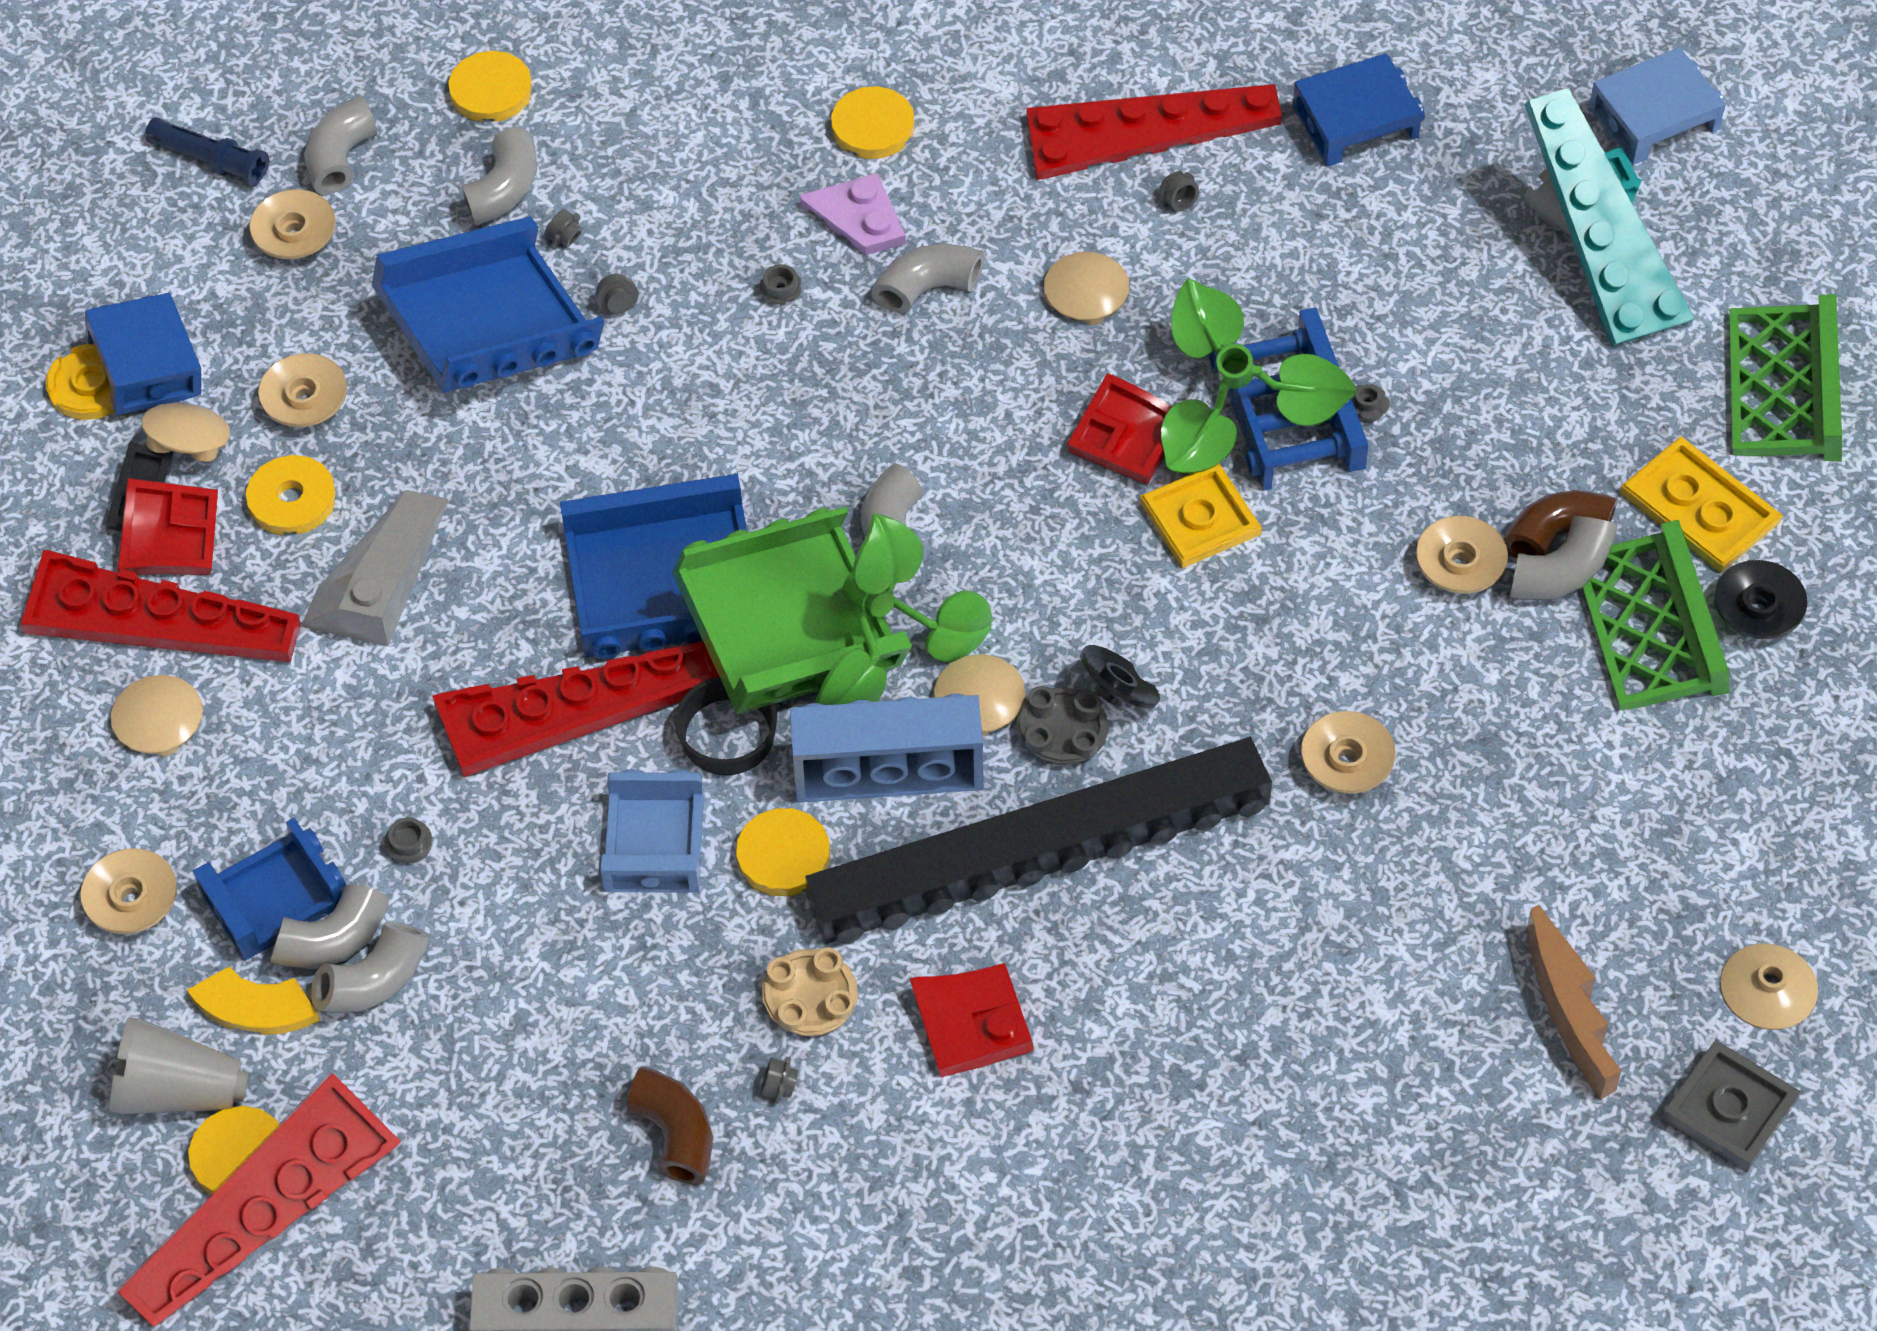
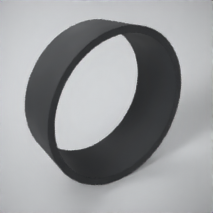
M720 677L712 678L699 683L682 698L675 715L676 732L687 757L697 767L717 775L740 774L759 765L769 754L773 746L777 726L776 706L771 704L757 708L767 720L770 733L765 741L754 751L733 759H717L705 756L694 750L686 742V732L691 719L699 710L717 701L730 700Z

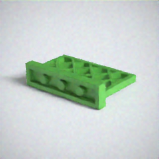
M1836 294L1818 295V304L1729 308L1733 455L1824 454V461L1842 462ZM1792 320H1810V327L1798 337L1783 328ZM1739 322H1758L1765 329L1754 339H1751L1739 330ZM1774 334L1789 344L1776 356L1761 346ZM1810 340H1811V347L1806 344V343H1807L1808 341H1810ZM1739 342L1744 345V347H1743L1742 349H1740V350H1739ZM1797 351L1811 360L1800 372H1797L1785 363ZM1752 353L1766 362L1754 374L1740 365V362ZM1775 369L1790 379L1777 391L1762 381ZM1811 375H1812V382L1807 379V378H1809ZM1740 377L1745 380V382L1741 385ZM1798 386L1813 396L1800 408L1785 398ZM1753 388L1768 398L1755 410L1741 401V397ZM1776 405L1791 414L1778 427L1763 417ZM1812 411H1813V417H1811L1810 415H1808V414H1809L1810 412H1812ZM1741 412L1746 416L1742 421ZM1801 422L1814 431V439L1795 440L1786 433L1797 423ZM1754 423L1769 433L1761 441L1742 442L1741 433Z
M1679 519L1661 524V533L1613 544L1605 561L1606 564L1616 568L1606 583L1592 577L1582 587L1620 711L1645 707L1709 690L1711 696L1729 694V670ZM1656 550L1659 560L1651 572L1631 564L1636 554ZM1662 571L1665 579L1659 576ZM1624 572L1644 581L1634 596L1614 587ZM1652 585L1670 593L1671 597L1663 609L1643 601ZM1593 588L1599 591L1597 597H1595ZM1608 596L1628 605L1618 621L1600 613L1599 608ZM1674 608L1677 616L1671 614ZM1636 609L1656 618L1646 634L1626 625ZM1664 623L1674 626L1683 632V636L1675 647L1655 638ZM1605 626L1612 629L1608 635ZM1619 634L1640 643L1630 659L1612 651L1611 645ZM1686 646L1688 648L1689 654L1683 652ZM1648 647L1669 656L1659 672L1638 663ZM1678 660L1693 667L1697 678L1678 682L1667 677V674ZM1617 664L1624 667L1620 673ZM1631 672L1652 681L1646 691L1626 696L1623 683Z

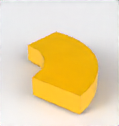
M228 966L187 989L190 999L207 1017L229 1029L236 1028L260 1032L261 1035H273L296 1031L320 1021L317 1011L295 978L278 984H256L241 978Z

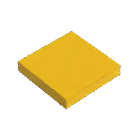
M1220 463L1208 470L1190 474L1140 495V504L1181 568L1197 563L1262 534L1261 525Z

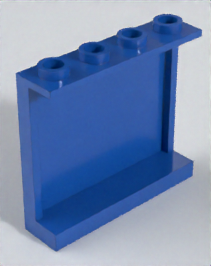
M531 216L377 254L372 287L443 393L461 388H469L498 378H506L534 368L547 367L567 359L583 357L599 347L604 325L603 318L597 317L586 320L535 248L539 227Z
M738 473L560 502L585 658L611 659L618 656L620 652L638 649L652 652L661 650L665 645L703 642L672 571L682 550L689 544L701 540L711 543L722 540L735 531L747 530Z

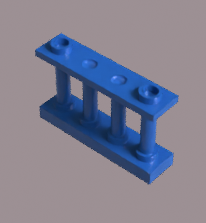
M1317 307L1299 311L1298 329L1293 330L1292 335L1243 345L1251 352L1253 361L1296 352L1297 355L1311 354L1319 356L1339 367ZM1213 351L1208 355L1213 373H1218L1217 355ZM1279 374L1270 376L1275 381L1281 382ZM1258 378L1251 380L1243 388H1229L1227 391L1249 450L1245 452L1249 475L1251 477L1258 476L1263 491L1272 489L1274 468L1335 455L1337 459H1344L1348 472L1366 469L1369 444L1352 400L1338 410L1332 418L1323 423L1331 424L1333 429L1331 438L1269 451L1262 433L1297 425L1289 422L1279 411L1256 416L1250 398L1277 393L1280 390L1271 389Z

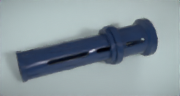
M158 117L152 118L146 127L145 133L150 134L145 137L148 143L162 146L179 154L209 164L215 173L223 176L228 173L243 178L247 185L257 186L268 171L269 155L266 151L245 149L240 147L236 140L230 138L215 140L203 134L171 124Z

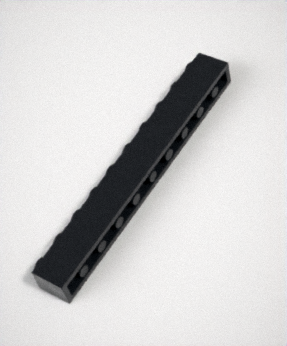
M1250 736L806 875L807 899L825 945L835 941L840 944L851 943L859 939L864 932L880 927L888 930L895 929L904 925L909 918L927 912L930 915L943 914L950 910L954 904L971 898L975 901L987 900L996 895L1000 889L1018 884L1021 887L1031 886L1038 883L1044 875L1060 870L1066 873L1075 872L1085 867L1091 860L1104 856L1111 859L1120 858L1128 854L1133 847L1148 842L1156 845L1164 844L1172 840L1177 833L1189 829L1208 830L1215 827L1221 819L1237 814L1243 817L1255 815L1265 805L1270 804L1272 780Z

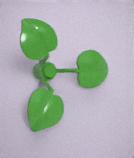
M1188 278L1183 283L1172 311L1171 327L1174 342L1183 354L1195 360L1203 359L1215 351L1217 355L1218 376L1221 383L1219 384V392L1212 410L1205 402L1190 399L1177 403L1166 414L1161 427V439L1166 467L1170 471L1177 473L1202 472L1218 465L1229 456L1236 443L1237 428L1231 419L1219 414L1223 408L1229 388H1243L1251 382L1253 377H1258L1271 389L1280 390L1277 396L1278 410L1284 418L1298 426L1310 427L1324 423L1355 396L1356 387L1342 369L1324 358L1311 354H1298L1285 359L1279 369L1281 382L1275 381L1262 371L1261 366L1253 365L1252 354L1245 346L1234 344L1240 338L1244 327V316L1238 303L1226 293L1202 285L1193 279Z
M872 514L870 527L856 555L853 571L847 576L843 584L845 597L856 606L852 611V615L860 624L869 649V655L863 649L855 648L840 657L825 678L815 703L823 705L850 704L856 700L878 702L886 686L887 675L885 670L876 664L880 654L869 627L867 616L883 617L895 607L922 625L931 628L932 630L925 641V649L935 659L945 662L956 661L970 654L983 642L991 630L993 617L990 606L985 598L977 592L963 590L949 596L938 608L936 620L929 619L893 595L895 583H903L912 579L918 572L923 559L921 541L912 530L898 520L881 514Z

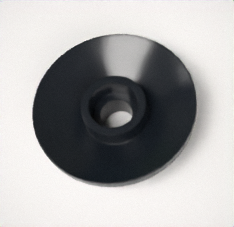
M1749 560L1730 567L1718 580L1714 594L1715 606L1723 621L1738 633L1756 639H1773L1792 632L1802 622L1808 604L1805 588L1798 577L1782 565L1765 560ZM1752 604H1762L1766 609L1755 608Z
M1087 645L1080 652L1082 664L1097 683L1095 687L1096 693L1105 701L1116 705L1121 700L1127 704L1146 709H1152L1159 703L1160 694L1156 686L1140 678L1134 665L1124 657L1097 645Z

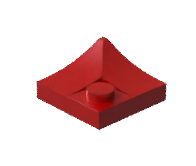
M1107 373L1067 443L1068 452L1148 485L1165 457L1161 439V427L1166 414L1172 406L1151 393Z
M128 478L117 572L119 573L120 569L136 572L138 575H210L213 561L218 489Z
M1005 963L958 974L910 978L913 993L941 1078L981 1068L1034 1051L1033 1042Z

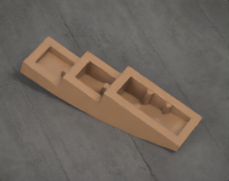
M1537 905L1530 910L1526 928L1535 974L1550 1016L1567 1050L1601 1100L1617 1090L1622 1070L1603 1047L1609 1023L1590 1000L1596 977L1543 909Z

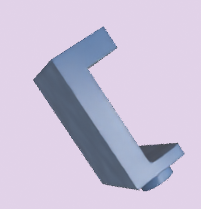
M1679 47L1593 82L1589 108L1616 144L1623 148L1630 162L1635 165L1647 160L1650 145L1703 123L1712 132L1720 130L1725 102L1721 93L1717 89H1713L1704 78L1698 64L1690 60Z
M636 769L608 773L609 805L605 854H602L601 876L604 892L699 893L704 810L702 774L691 773L681 769L672 770L668 773L643 772Z

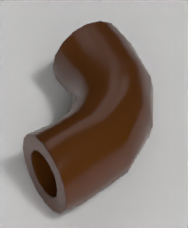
M1571 490L1545 495L1524 507L1507 530L1504 541L1508 555L1517 558L1518 553L1546 555L1554 541L1568 535L1573 516L1590 517L1612 522L1618 499L1606 494L1583 490Z
M641 1066L636 1072L630 1088L627 1112L655 1123L661 1130L664 1147L658 1169L663 1175L669 1179L694 1186L703 1184L710 1167L714 1139L706 1109L684 1083L657 1070Z

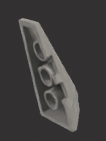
M405 490L317 588L302 623L303 627L389 646L448 505V499Z

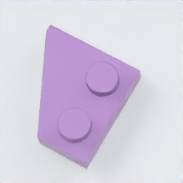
M878 173L800 195L801 206L808 213L813 211L827 222L829 229L837 235L849 239L851 245L865 256L906 244V235Z

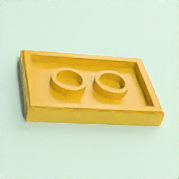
M1682 436L1677 438L1634 474L1620 488V494L1659 525L1679 519L1688 548L1720 573H1723L1781 523L1783 517L1780 512Z

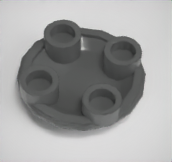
M1037 686L1033 688L1028 694L1027 701L1021 706L1016 721L1019 739L1030 753L1043 761L1058 765L1078 764L1095 756L1105 745L1109 731L1107 715L1101 707L1102 701L1100 696L1091 690L1079 691L1067 687L1048 688L1046 686Z

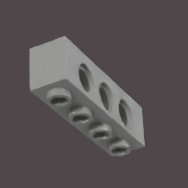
M597 1267L590 1269L588 1272L567 1273L559 1268H543L537 1273H516L507 1268H495L487 1273H473L469 1330L678 1331L680 1290L677 1273L668 1272L660 1267H645L638 1272H617L611 1268ZM632 1300L638 1303L633 1310L628 1312H621L615 1309L622 1301ZM532 1301L537 1303L528 1312L520 1313L514 1311V1308L521 1302ZM573 1301L588 1303L584 1309L578 1312L564 1310Z

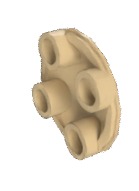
M1076 252L1064 256L1049 268L1044 278V299L1046 303L1063 316L1083 321L1088 325L1102 323L1107 316L1112 315L1124 305L1129 294V278L1123 267L1111 257L1096 252Z
M177 402L160 404L149 409L142 418V429L147 435L146 446L157 453L174 451L191 454L196 460L208 462L216 459L218 449L225 446L231 436L230 426L222 416L210 409L194 404Z
M986 654L964 656L950 663L938 676L934 688V698L954 693L965 696L979 695L982 737L989 732L996 731L1010 724L1018 716L1021 706L1026 702L1024 680L1016 668L999 657Z
M164 674L144 677L130 684L116 698L111 710V727L118 740L133 751L147 754L155 753L162 757L170 756L197 731L203 717V703L195 688L181 678Z
M830 947L796 950L773 959L768 964L767 974L762 984L763 1004L770 1018L784 1030L801 1036L824 1035L840 1028L852 1016L858 1001L857 981L852 971L842 961L841 954L836 949Z

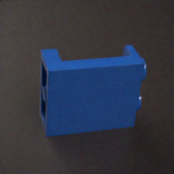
M1387 53L1307 77L1294 83L1292 107L1326 167L1342 162L1343 149L1345 147L1405 129L1411 140L1419 138L1421 121L1425 119L1423 105L1418 97L1412 96L1407 87L1403 70L1400 67L1394 66Z
M170 292L85 310L86 339L88 344L95 345L111 387V404L116 415L153 408L160 404L180 402L201 395V366Z
M294 817L286 821L289 832L287 836L217 874L210 862L193 870L199 892L244 961L275 945L283 917L298 921L314 922L332 913L340 899V889L346 885L335 863L332 861L326 865L319 855L323 853V848L313 830L309 827L303 831Z

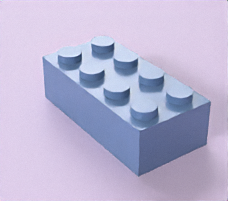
M954 693L939 698L918 699L916 697H903L895 701L880 702L856 700L850 704L836 705L811 703L803 707L790 708L797 803L984 790L983 737L979 695L965 696Z

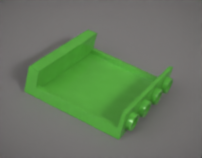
M846 507L831 511L827 508L817 509L809 513L805 518L790 522L788 519H779L763 529L752 532L744 529L738 530L722 540L707 543L704 540L696 541L682 550L672 574L736 714L820 691L829 671L845 653L855 648H860L869 655V649L860 624L852 615V611L856 606L843 593L844 581L853 571L856 558L841 527L848 514ZM867 616L869 627L880 654L876 664L881 666L885 672L901 666L912 648L906 632L902 631L892 634L884 616Z

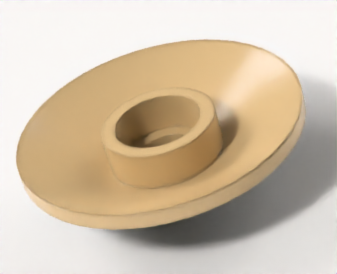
M301 189L285 190L269 196L256 207L250 219V233L255 245L267 255L280 259H298L312 255L329 242L336 227L335 214L330 203L317 193Z
M311 353L288 356L276 362L263 375L259 385V400L265 413L274 421L291 427L312 426L329 419L341 408L347 395V382L342 369L331 359ZM310 395L306 399H299L301 396Z
M1450 516L1432 523L1424 530L1417 543L1416 559L1423 575L1435 586L1452 593L1470 594L1491 587L1501 578L1507 565L1508 552L1502 536L1488 523L1469 516ZM1463 559L1468 564H1458L1454 560Z
M1354 711L1334 712L1316 720L1305 733L1301 748L1302 761L1308 774L1321 786L1346 794L1366 792L1380 785L1392 771L1396 753L1394 741L1388 730L1371 716ZM1348 755L1353 757L1355 762L1347 763L1339 760V758Z
M123 849L106 855L91 867L81 886V903L87 917L97 927L115 934L137 933L154 926L167 915L176 898L177 882L171 866L158 854L144 849ZM129 894L140 895L134 901L123 902Z
M1775 944L1750 945L1734 953L1722 970L1720 986L1727 1006L1738 1018L1752 1026L1767 1030L1790 1028L1805 1020L1815 1007L1818 997V984L1815 974L1801 956L1788 948ZM1764 975H1774L1780 982L1775 984L1769 983L1764 979Z

